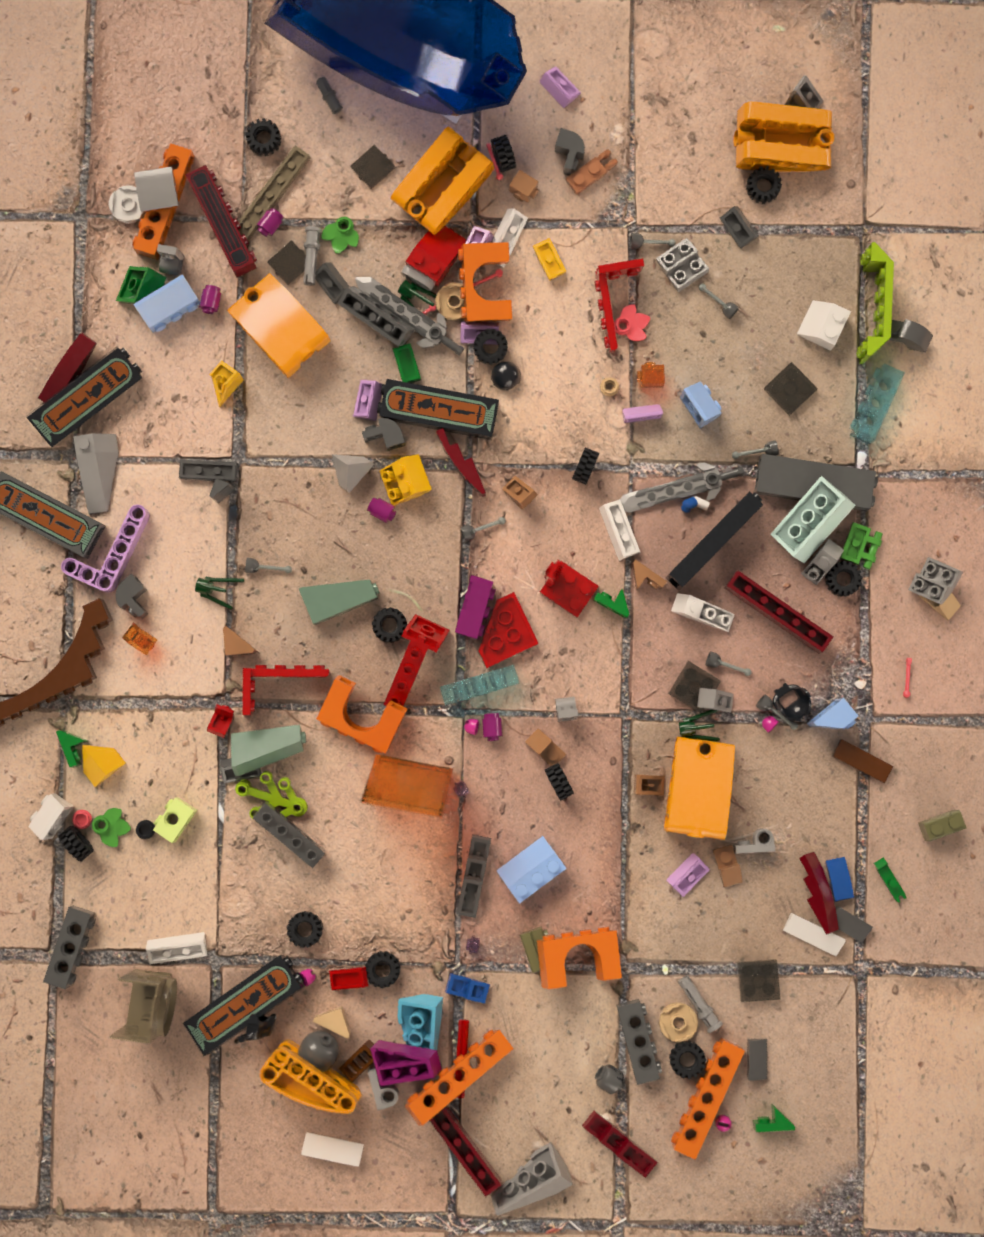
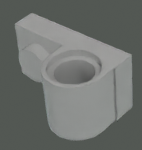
M158 244L157 252L161 256L159 271L179 276L182 270L184 255L177 247Z
M699 688L697 707L731 713L734 694L716 689Z
M575 697L555 699L558 722L577 720L578 711Z
M763 828L757 829L753 833V844H750V840L738 841V845H733V850L736 854L775 851L772 832ZM765 832L768 837L767 841L760 843L759 835Z
M369 1068L368 1074L377 1110L395 1105L399 1097L398 1088L392 1084L380 1086L376 1068ZM391 1091L395 1097L392 1100H388L385 1098L384 1093Z

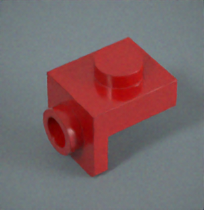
M216 704L215 712L207 727V732L225 738L234 720V711L226 705Z

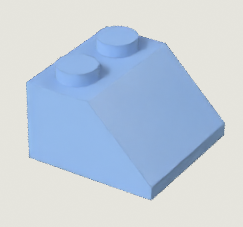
M701 381L683 389L680 396L683 404L700 429L717 419L721 415L720 410H722L720 404L711 398V391L706 384L703 385Z
M844 698L834 700L807 724L812 727L844 730L845 728L849 729L856 723L855 719L858 715Z

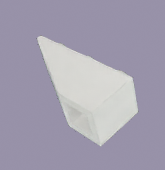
M677 593L671 610L681 616L729 632L735 615L694 596Z

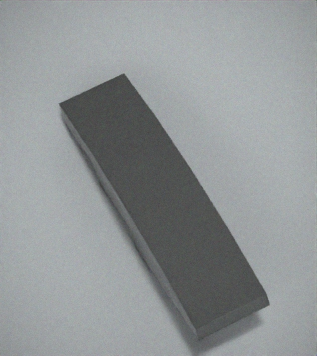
M472 835L457 910L458 915L476 918L491 838Z

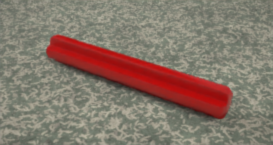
M466 1019L459 1020L456 1058L461 1054L463 1056L467 1054L469 1020ZM456 1070L455 1079L460 1081L462 1073ZM464 1090L460 1095H458L456 1098H458V1099L464 1098V1096H465V1090Z

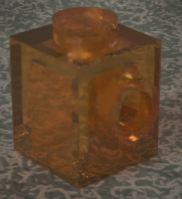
M646 362L644 365H641L640 371H637V382H640V388L663 387L665 384L664 365H656L655 362Z
M134 622L122 637L129 645L145 655L154 648L157 639Z

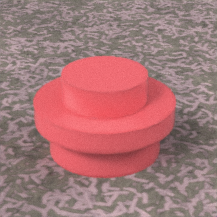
M78 810L74 813L72 822L76 828L85 829L91 825L92 816L87 810Z

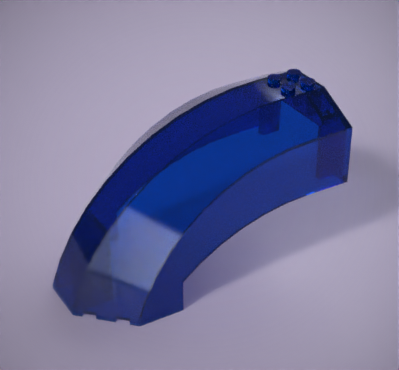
M275 0L264 23L318 61L356 83L400 103L437 114L460 116L509 105L527 73L521 54L523 51L520 38L517 36L515 27V16L494 0Z

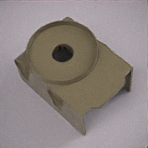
M135 969L119 978L118 981L133 983L127 1024L111 1034L109 1038L150 1044L158 1036L166 1037L175 1010L177 980L172 978L171 973Z

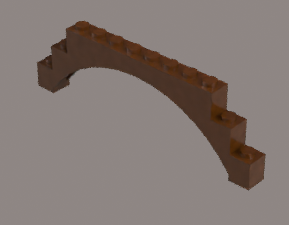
M98 598L82 606L84 613L80 627L68 651L56 667L33 687L15 697L0 702V727L5 725V721L10 718L12 720L18 719L27 710L29 712L41 708L40 704L52 703L58 700L57 696L72 694L76 691L75 688L81 685L86 687L93 683L92 680L96 679L97 676L88 657L95 658L101 655L100 651L105 649L96 628L99 630L109 626V622L113 621L103 599Z

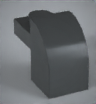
M560 128L555 144V152L568 156L564 166V174L571 175L572 170L577 169L579 159H584L585 145L577 133Z
M907 319L904 322L892 320L890 341L901 342L909 350L926 353L933 338V335L927 328Z
M379 418V427L372 425L366 427L365 431H362L365 442L383 437L387 451L406 446L402 431L393 420Z
M130 574L119 584L116 590V601L121 609L125 610L129 606L128 611L135 618L138 616L143 619L148 613L136 599L147 591V588L135 575Z

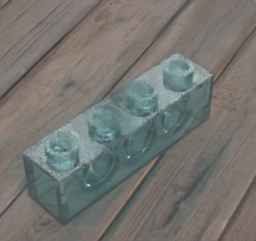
M885 363L880 368H876L872 376L875 380L872 385H868L864 394L867 395L865 402L861 401L857 409L859 415L857 419H853L849 427L852 430L850 436L868 444H872L875 441L905 372ZM879 383H885L887 390H882L879 387ZM871 400H877L879 402V407H874L871 403ZM864 416L870 417L872 424H866Z
M510 665L441 686L440 690L445 706L518 685L519 680L514 665Z

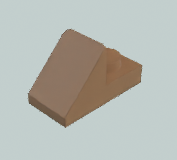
M516 476L502 488L521 509H524L538 495Z
M636 559L633 562L632 568L636 591L645 579L648 580L647 584L652 588H663L667 582Z
M539 728L525 741L550 766L559 763L566 755Z
M732 845L714 849L713 854L723 887L743 882L740 865L737 863Z

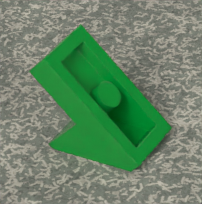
M623 589L620 590L615 601L611 600L612 596L609 594L597 592L593 600L594 602L625 619L628 618L629 611Z
M64 730L56 731L69 767L75 768L82 765L80 762L82 756L75 747L88 742V740Z
M771 1104L772 1119L762 1116L758 1117V1120H753L755 1132L795 1130V1125L773 1104Z

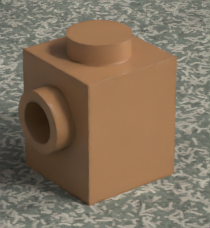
M519 170L509 185V191L519 201L523 202L524 200L528 203L531 198L535 199L537 196L539 181Z

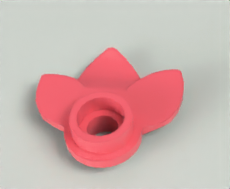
M635 304L628 305L622 309L621 316L614 322L615 332L619 335H626L632 341H642L646 339V334L642 329L648 325L650 317L645 314L636 313ZM623 323L626 325V328L621 329L619 325Z

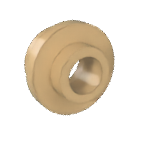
M612 377L605 378L600 384V390L605 396H614L619 390V383ZM610 384L613 386V389L607 390L606 386Z

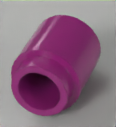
M274 208L267 210L257 223L259 227L258 232L265 237L268 235L272 237L281 225L283 215Z
M214 285L205 286L199 308L203 309V313L212 315L214 312H218L221 299L220 288Z
M374 497L367 508L370 515L385 523L392 521L397 513L394 510V505L381 498L376 499Z
M499 713L484 714V719H482L483 738H487V741H498L499 737L503 736L502 720L499 718Z

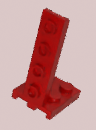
M643 258L599 265L595 271L597 279L594 281L595 290L600 294L598 308L599 311L603 312L601 327L602 330L605 329L606 331L604 345L605 349H609V353L614 352L618 345L607 278L615 280L619 279L621 275L626 274L627 277L637 276L644 267Z
M557 560L556 563L551 562L547 568L544 577L546 579L545 585L539 593L578 618L599 586L563 561Z
M417 614L413 616L401 636L410 640L383 705L387 706L390 701H393L404 707L428 649L437 653L448 636L449 629Z
M255 665V669L243 668L242 715L251 716V712H255V700H251V693H255V680H251V677L325 678L329 675V669H325V665H313V669H306V665H294V669H286V665H275V669H267V665Z

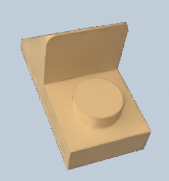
M953 593L949 595L942 605L918 595L946 620H949L961 606Z

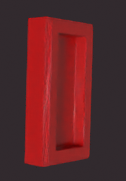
M366 967L329 971L332 991L368 987Z

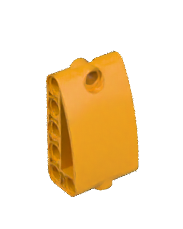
M751 101L744 103L737 111V130L733 137V145L736 147V168L758 170L759 167L763 166V169L768 166L769 170L774 168L775 172L829 170L831 168V144L834 142V134L831 131L832 111Z
M448 126L391 195V200L435 235L476 193L491 175L495 166L489 158L470 143L465 142L461 135ZM415 207H422L421 213L413 214Z
M270 273L254 287L248 288L244 296L227 310L287 378L301 368L300 364L309 359L315 350L319 352L331 341L324 329ZM252 295H258L256 301H249Z
M676 737L664 831L698 838L708 837L725 840L733 780L734 744ZM704 743L709 746V752L705 755L700 752V746Z
M289 1039L280 1043L260 1070V1079L263 1083L290 1099L320 1110L348 1114L354 1110L362 1096L357 1085L334 1069L330 1068V1070L323 1073L313 1064L300 1057L298 1054L300 1046Z

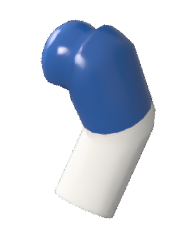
M693 496L682 502L681 510L685 513H690L691 509L698 507L707 511L710 502Z

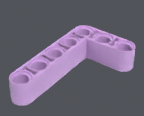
M138 504L133 505L129 509L100 571L73 558H66L61 564L63 573L101 591L113 592L149 520V511ZM143 510V516L140 519H136V512ZM130 527L135 528V533L132 536L127 535V530ZM122 544L127 546L124 553L119 552V547ZM117 561L119 566L115 571H112L111 564ZM71 563H75L76 568L73 572H69L68 567ZM88 571L93 572V577L90 580L85 578ZM109 578L110 585L104 588L102 583L105 579Z

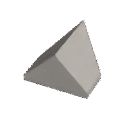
M804 75L792 91L785 105L818 109L823 99L808 77Z
M332 454L339 486L349 493L374 465L373 462L362 456Z

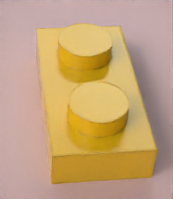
M550 238L533 245V250L549 281L566 273V269Z

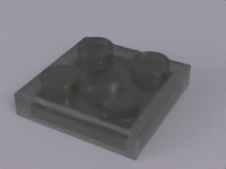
M791 362L764 387V390L790 416L818 388Z
M687 661L668 694L702 714L704 709L697 707L699 688L717 689L721 680Z
M777 959L737 962L741 1002L780 1000Z

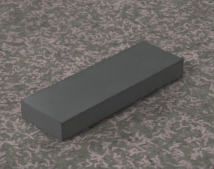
M180 460L179 479L203 481L219 479L225 482H237L238 463Z

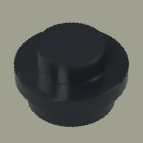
M150 820L140 821L136 826L138 837L141 839L153 837L155 825Z

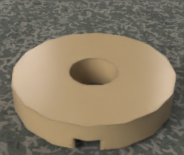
M448 283L436 295V309L446 320L458 321L463 319L461 317V307H464V299L460 298V287H463V285L460 283ZM451 297L458 298L459 305L451 306L449 299Z
M676 1002L669 1004L663 1009L659 1017V1026L667 1039L681 1043L688 1041L694 1036L698 1027V1019L690 1006L685 1003ZM677 1017H681L684 1020V1024L680 1028H676L673 1025V1021Z

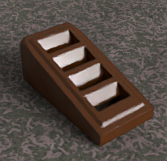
M369 1039L339 1068L352 1083L374 1062L370 1049L374 1043ZM360 1053H361V1054L364 1056V1058L368 1061L367 1063H366V1061L359 1055ZM355 1059L362 1066V1068H360L353 1060ZM349 1064L357 1072L356 1074L348 1067Z

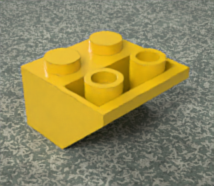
M419 454L402 457L379 471L390 502L394 506L420 497L432 490Z

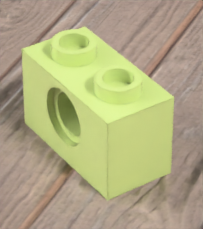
M179 797L174 798V800L170 799L165 806L167 810L163 816L159 815L154 822L155 828L153 831L171 843H175L197 812V809ZM173 813L178 817L176 824H172L169 820L170 815Z

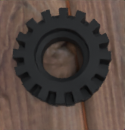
M262 118V121L256 119L257 123L255 124L251 122V127L248 126V132H246V140L250 149L255 154L258 153L259 156H262V154L268 156V153L274 154L273 150L277 151L279 149L278 145H281V135L277 125L272 123L271 120L266 121L265 118ZM262 131H267L271 135L270 140L264 144L259 143L257 135Z
M503 135L491 139L492 151L500 172L516 168V160L508 137Z
M762 166L750 174L746 190H748V196L751 195L750 199L752 201L756 199V203L759 204L762 201V204H765L767 201L770 203L773 199H776L782 187V179L779 178L780 174L778 172L774 173V168L769 170L768 166L765 169ZM760 179H767L771 184V189L763 192L758 189L757 182Z
M493 328L481 331L474 341L473 349L475 356L478 357L479 361L481 360L485 364L489 363V365L499 363L500 360L502 361L508 349L505 335ZM493 339L497 342L498 350L495 353L489 354L484 350L483 344L486 340Z
M585 447L572 479L586 485L599 453Z
M842 561L836 563L825 576L828 590H831L832 594H837L840 597L853 594L862 584L861 570H858V566L853 565L852 562ZM847 572L850 575L851 581L849 585L841 586L838 584V573Z
M391 607L383 608L374 616L372 629L380 640L394 643L403 638L401 636L407 626V621L398 609ZM393 618L396 620L397 628L394 632L388 633L383 630L382 624L385 619Z
M559 763L545 769V773L560 801L574 794Z
M70 825L58 835L61 844L77 861L82 862L94 851L89 840L73 825Z
M299 912L288 922L287 936H289L290 942H293L295 946L308 948L317 943L322 936V921L312 912ZM302 922H308L312 926V933L308 937H302L298 933V925Z
M387 951L374 953L368 959L365 966L368 982L372 983L374 987H390L400 975L399 960ZM380 962H385L390 967V973L386 977H380L375 972V967Z
M691 1041L676 1044L674 1049H671V1055H669L670 1065L673 1071L681 1076V1078H696L699 1073L703 1072L702 1069L706 1066V1058L703 1050L696 1043ZM686 1052H690L695 1056V1062L690 1067H684L680 1063L681 1055Z

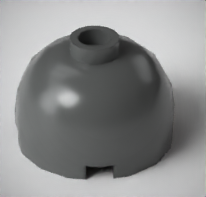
M315 1031L308 1034L298 1049L300 1057L313 1064L322 1072L330 1070L336 1062L339 1053L336 1039L325 1031Z

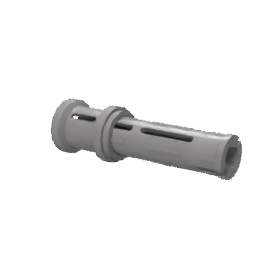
M315 226L305 227L307 234L306 242L304 243L306 258L303 284L311 286V283L315 285L317 251H319L321 246L319 244V235L322 233V229Z
M686 975L681 978L678 983L696 1008L698 1018L702 1019L708 1028L707 1032L711 1033L723 1025L722 1021L717 1019L713 1013L714 1009L707 1005L689 976Z

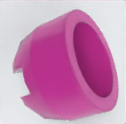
M767 716L762 720V727L770 733L779 721L772 716Z
M467 720L464 725L465 731L476 735L479 728V720Z
M305 969L300 972L305 986H309L316 979V975L311 974L313 972L312 969Z
M719 1115L716 1118L715 1125L718 1130L726 1132L731 1128L732 1123L727 1115ZM719 1122L726 1123L728 1126L719 1125Z

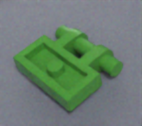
M853 522L843 546L844 551L839 559L852 562L855 565L859 564L860 559H864L863 568L870 570L872 563H875L877 549L882 544L881 538L883 533L876 531L874 537L869 536L871 528ZM866 543L871 544L868 553L863 552Z

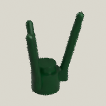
M407 280L400 285L398 293L402 295L400 299L412 307L414 305L408 299L412 300L415 296L431 306L435 305L417 291L436 298L437 294Z
M206 576L205 579H197L195 592L201 593V597L208 598L232 610V606L209 595L212 594L213 590L226 592V589L216 587L212 582H244L245 580L242 578H211Z
M709 710L690 718H683V722H679L680 736L699 740L720 741L718 737L692 735L696 734V730L713 728L714 724L695 726V723L691 722L718 711Z

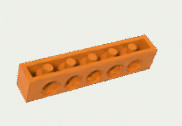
M170 143L169 148L164 152L163 165L159 168L179 164L178 168L173 170L179 202L187 181L185 174L190 172L195 156L192 150ZM177 206L145 211L144 218L139 222L140 230L138 236L134 237L132 243L133 249L137 254L159 260L160 254L157 252L158 244L164 245ZM155 216H160L159 221L152 222ZM154 233V237L152 239H146L148 234Z
M491 1029L483 1035V1041L479 1044L478 1042L472 1044L465 1056L462 1054L453 1060L454 1065L449 1069L445 1067L438 1073L439 1077L434 1082L432 1080L428 1081L423 1085L422 1088L424 1090L419 1094L414 1093L407 1099L408 1103L405 1105V1108L419 1126H423L514 1049L500 1030L493 1031ZM486 1045H489L492 1049L490 1056L485 1054L484 1049ZM472 1057L477 1061V1066L474 1069L469 1064ZM456 1070L462 1073L460 1081H457L454 1077ZM442 1082L447 1086V1091L444 1094L439 1091V1085ZM427 1095L432 1099L429 1107L424 1105V1098Z
M723 1038L715 1042L712 1052H714L712 1059L707 1060L704 1068L706 1072L703 1078L700 1077L696 1084L695 1096L691 1095L687 1105L689 1109L686 1114L683 1113L679 1122L681 1125L678 1132H674L671 1139L674 1150L694 1160L698 1156L745 1052L742 1047ZM721 1057L728 1058V1062L724 1066L718 1064ZM713 1075L720 1076V1080L716 1084L710 1083V1078ZM705 1093L712 1095L708 1102L702 1101V1096ZM702 1111L703 1117L696 1120L693 1118L695 1112ZM689 1129L695 1130V1135L691 1138L685 1136L686 1131Z

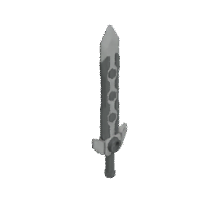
M372 277L355 278L359 290L415 328L414 331L421 336L426 337V339L424 338L416 342L419 346L428 348L443 343L458 356L462 354L464 347L459 346L446 337L447 325L443 315L437 313V323H435V321L400 299Z
M703 462L696 466L704 473L627 493L620 500L624 511L628 513L674 499L706 492L707 490H710L706 499L709 501L715 499L721 490L722 481L745 476L743 467H738L735 470L719 473L717 469H714V466Z

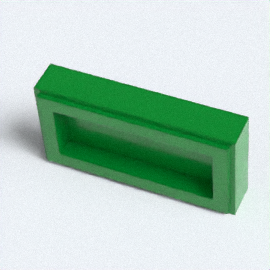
M411 343L392 348L402 382L414 383L421 381Z

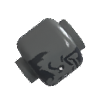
M607 1064L601 1066L596 1072V1084L605 1092L614 1094L623 1089L625 1085L624 1074L616 1067Z

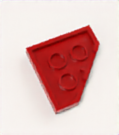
M515 592L498 599L494 606L479 648V653L486 668L539 644Z

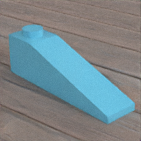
M421 994L398 1000V1021L402 1026L404 1033L402 1036L407 1045L437 1050L443 997Z

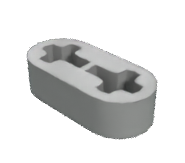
M405 265L401 272L406 279L428 291H431L435 285L432 279L409 265Z

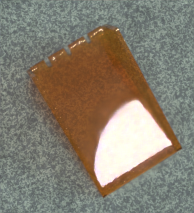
M376 754L361 803L442 818L447 810L454 768Z

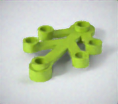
M264 771L260 775V781L267 785L270 793L253 788L251 783L245 779L240 780L235 786V791L239 796L251 795L269 801L273 807L279 805L287 807L280 811L285 817L291 814L297 817L302 816L308 809L307 802L303 798L296 796L291 786V781L287 777L281 778L278 782L279 788L285 790L289 799L283 798L272 779V773L269 771ZM263 775H268L269 780H265ZM282 781H286L288 786H283ZM240 786L245 787L246 791L242 792ZM294 805H299L301 809L296 810ZM255 806L250 810L249 815L252 819L254 815L253 810L257 811L261 806Z

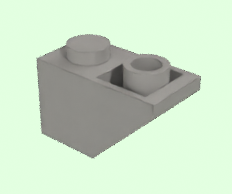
M828 539L801 574L817 585L839 560L844 549Z

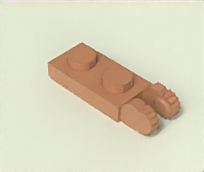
M609 149L566 178V182L576 195L602 178L610 169L617 165L618 161L616 158L605 166L600 163L610 156L611 152Z

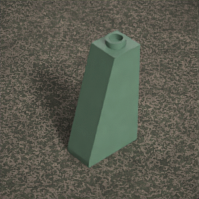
M370 579L299 588L314 625L378 599L377 594L380 593L376 583L372 584Z
M300 725L231 733V767L234 775L240 776L303 752V743H307L306 733L302 732Z

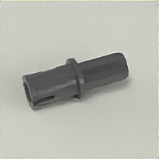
M320 77L316 84L323 95L322 99L327 102L331 112L337 114L343 107L336 97V91L332 90L325 77Z

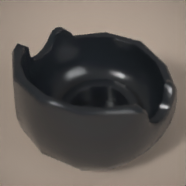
M503 361L492 369L491 380L500 390H511L520 383L521 372L514 363Z

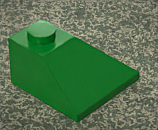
M129 266L116 301L135 304L164 286L167 277L149 267Z

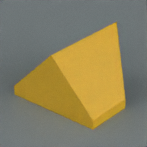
M223 361L209 374L213 380L219 408L244 380L238 371Z
M82 745L83 772L94 787H97L126 764L115 748Z

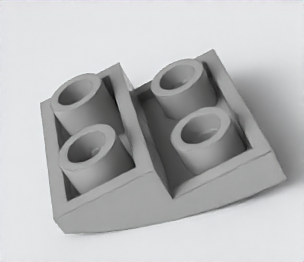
M172 166L134 173L141 212L179 205Z
M688 238L656 258L661 269L678 292L709 272V267L700 258L698 250Z
M928 557L921 573L915 574L908 590L942 605L954 590L963 572Z

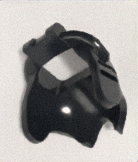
M784 683L781 688L774 690L773 706L786 719L800 722L803 716L810 714L811 695L805 688L795 684L787 685V683ZM794 690L798 699L784 708L779 699L789 691Z
M276 1013L271 1014L269 1017L264 1015L260 1019L256 1014L250 1015L246 1034H241L238 1037L239 1042L258 1040L270 1036L276 1022Z

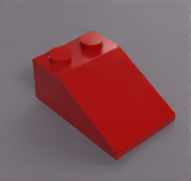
M446 226L435 235L428 231L414 247L405 263L435 282L434 286L438 288L457 260L458 249H461L462 244H465L467 239Z

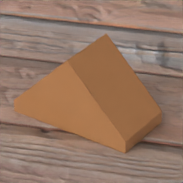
M225 625L223 627L225 656L249 655L257 652L255 648Z
M635 774L634 794L664 795L665 776Z

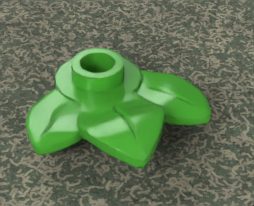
M340 217L335 223L328 224L321 234V239L332 240V248L336 254L343 252L348 245L356 247L359 242L358 233L353 229V222L348 217ZM343 224L348 225L347 229H341V226Z
M108 809L104 815L97 816L92 822L93 831L100 835L101 841L105 845L117 847L118 836L124 835L131 830L128 822L120 819L122 809ZM101 821L105 823V827L103 829L99 826V823Z

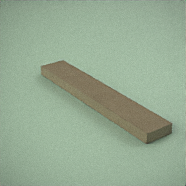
M296 145L293 147L238 222L241 229L238 231L240 235L245 234L248 241L259 228L257 226L259 220L267 210L275 207L311 159L310 155Z

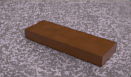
M840 739L832 757L882 783L886 782L893 768L887 762L843 739Z

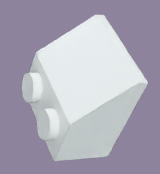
M813 300L797 335L831 351L851 311L834 303Z
M57 794L46 795L41 802V809L36 811L30 818L31 823L28 827L41 840L53 839L74 808L72 804Z

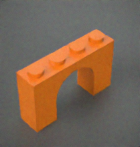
M509 242L462 244L461 249H458V260L462 261V268H459V279L463 280V287H460V298L464 299V307H461V317L465 318V323L512 320V300H485L476 293L473 286V276L477 268L483 265L507 264L509 262Z
M338 675L334 679L316 719L325 727L337 729V732L341 735H349L355 738V741L359 744L371 746L375 752L386 753L408 709L390 701L378 724L371 727L359 726L350 719L347 712V703L356 683Z
M599 927L596 932H591V929L580 930V934L573 935V932L561 933L562 937L544 935L543 939L537 940L542 988L567 987L565 958L570 949L578 944H585L592 951L598 980L606 981L622 978L617 931L610 930L609 927Z

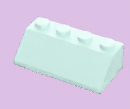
M821 476L774 529L771 535L794 558L805 563L856 505Z

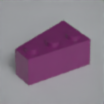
M471 575L455 634L477 640L478 636L482 637L485 626L482 625L484 618H488L491 608L487 607L489 599L493 600L496 589L493 588V581Z
M378 1040L370 1048L380 1086L434 1078L442 1070L437 1050Z

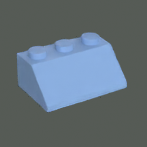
M182 274L133 305L149 329L154 333L155 331L160 332L165 329L168 323L180 320L186 312L196 310L200 301Z
M542 836L496 871L520 904L567 868Z

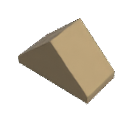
M343 1006L318 1014L313 1020L314 1023L347 1039L351 1034Z

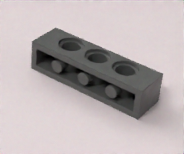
M355 286L347 287L337 303L397 346L406 345L415 330L411 325Z
M265 801L253 815L255 821L311 868L325 855V849L269 802Z
M74 905L68 907L43 980L44 983L62 989H67L70 985L73 986L77 974L74 973L83 960L82 950L87 947L89 942L88 932L90 929H93L96 918H94L95 912ZM75 924H78V925L81 926V933H80V934L75 933V931H74V925H75ZM68 943L74 944L75 951L73 953L68 951ZM62 961L68 964V971L62 970Z
M639 999L616 1004L637 1085L659 1080V1073H662L660 1062L655 1061L654 1054L657 1053L655 1042L650 1041L649 1035L652 1034L650 1023L645 1022L644 1015H647L645 1004H641ZM633 1017L640 1019L638 1026L630 1025V1020ZM639 1036L645 1038V1042L641 1046L635 1044V1039ZM641 1057H650V1062L647 1065L640 1064Z

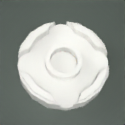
M131 185L122 186L111 194L109 209L119 222L126 224L135 223L145 215V211H140L136 187Z

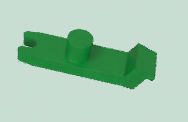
M884 857L874 863L875 868L896 902L900 903L899 896L906 899L905 892Z

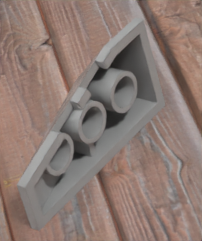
M97 433L73 436L88 514L108 512L113 477H115L116 461L119 456L116 434Z
M551 1142L536 1150L530 1156L531 1159L525 1166L521 1165L517 1169L518 1173L511 1180H507L493 1194L491 1198L496 1215H501L553 1196L573 1185L568 1167Z

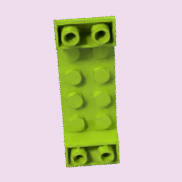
M871 242L860 259V265H863V272H876L875 285H877V292L874 294V303H877V308L873 314L876 329H873L872 336H868L861 343L860 347H857L856 356L859 358V364H864L891 338L894 262L876 242Z

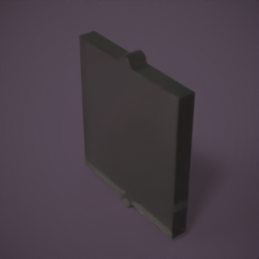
M375 145L350 166L359 176V180H363L370 189L395 169V166L388 160L387 155L383 154Z
M291 240L269 259L267 263L274 269L275 274L280 276L289 285L304 272L306 255Z

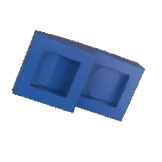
M845 857L826 860L825 865L834 901L854 898Z
M450 973L445 992L485 1004L490 984Z

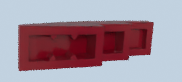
M80 333L54 369L38 398L45 402L75 379L77 375H80L97 343L85 334Z
M444 429L437 430L436 433L443 449L456 470L482 497L486 496L472 457L464 460L458 443L450 445Z
M815 852L805 854L799 859L809 875L803 879L812 894V897L807 899L827 935L839 930L832 892Z
M595 1110L582 1124L585 1130L595 1136L604 1146L614 1152L618 1158L646 1178L658 1163L639 1145Z

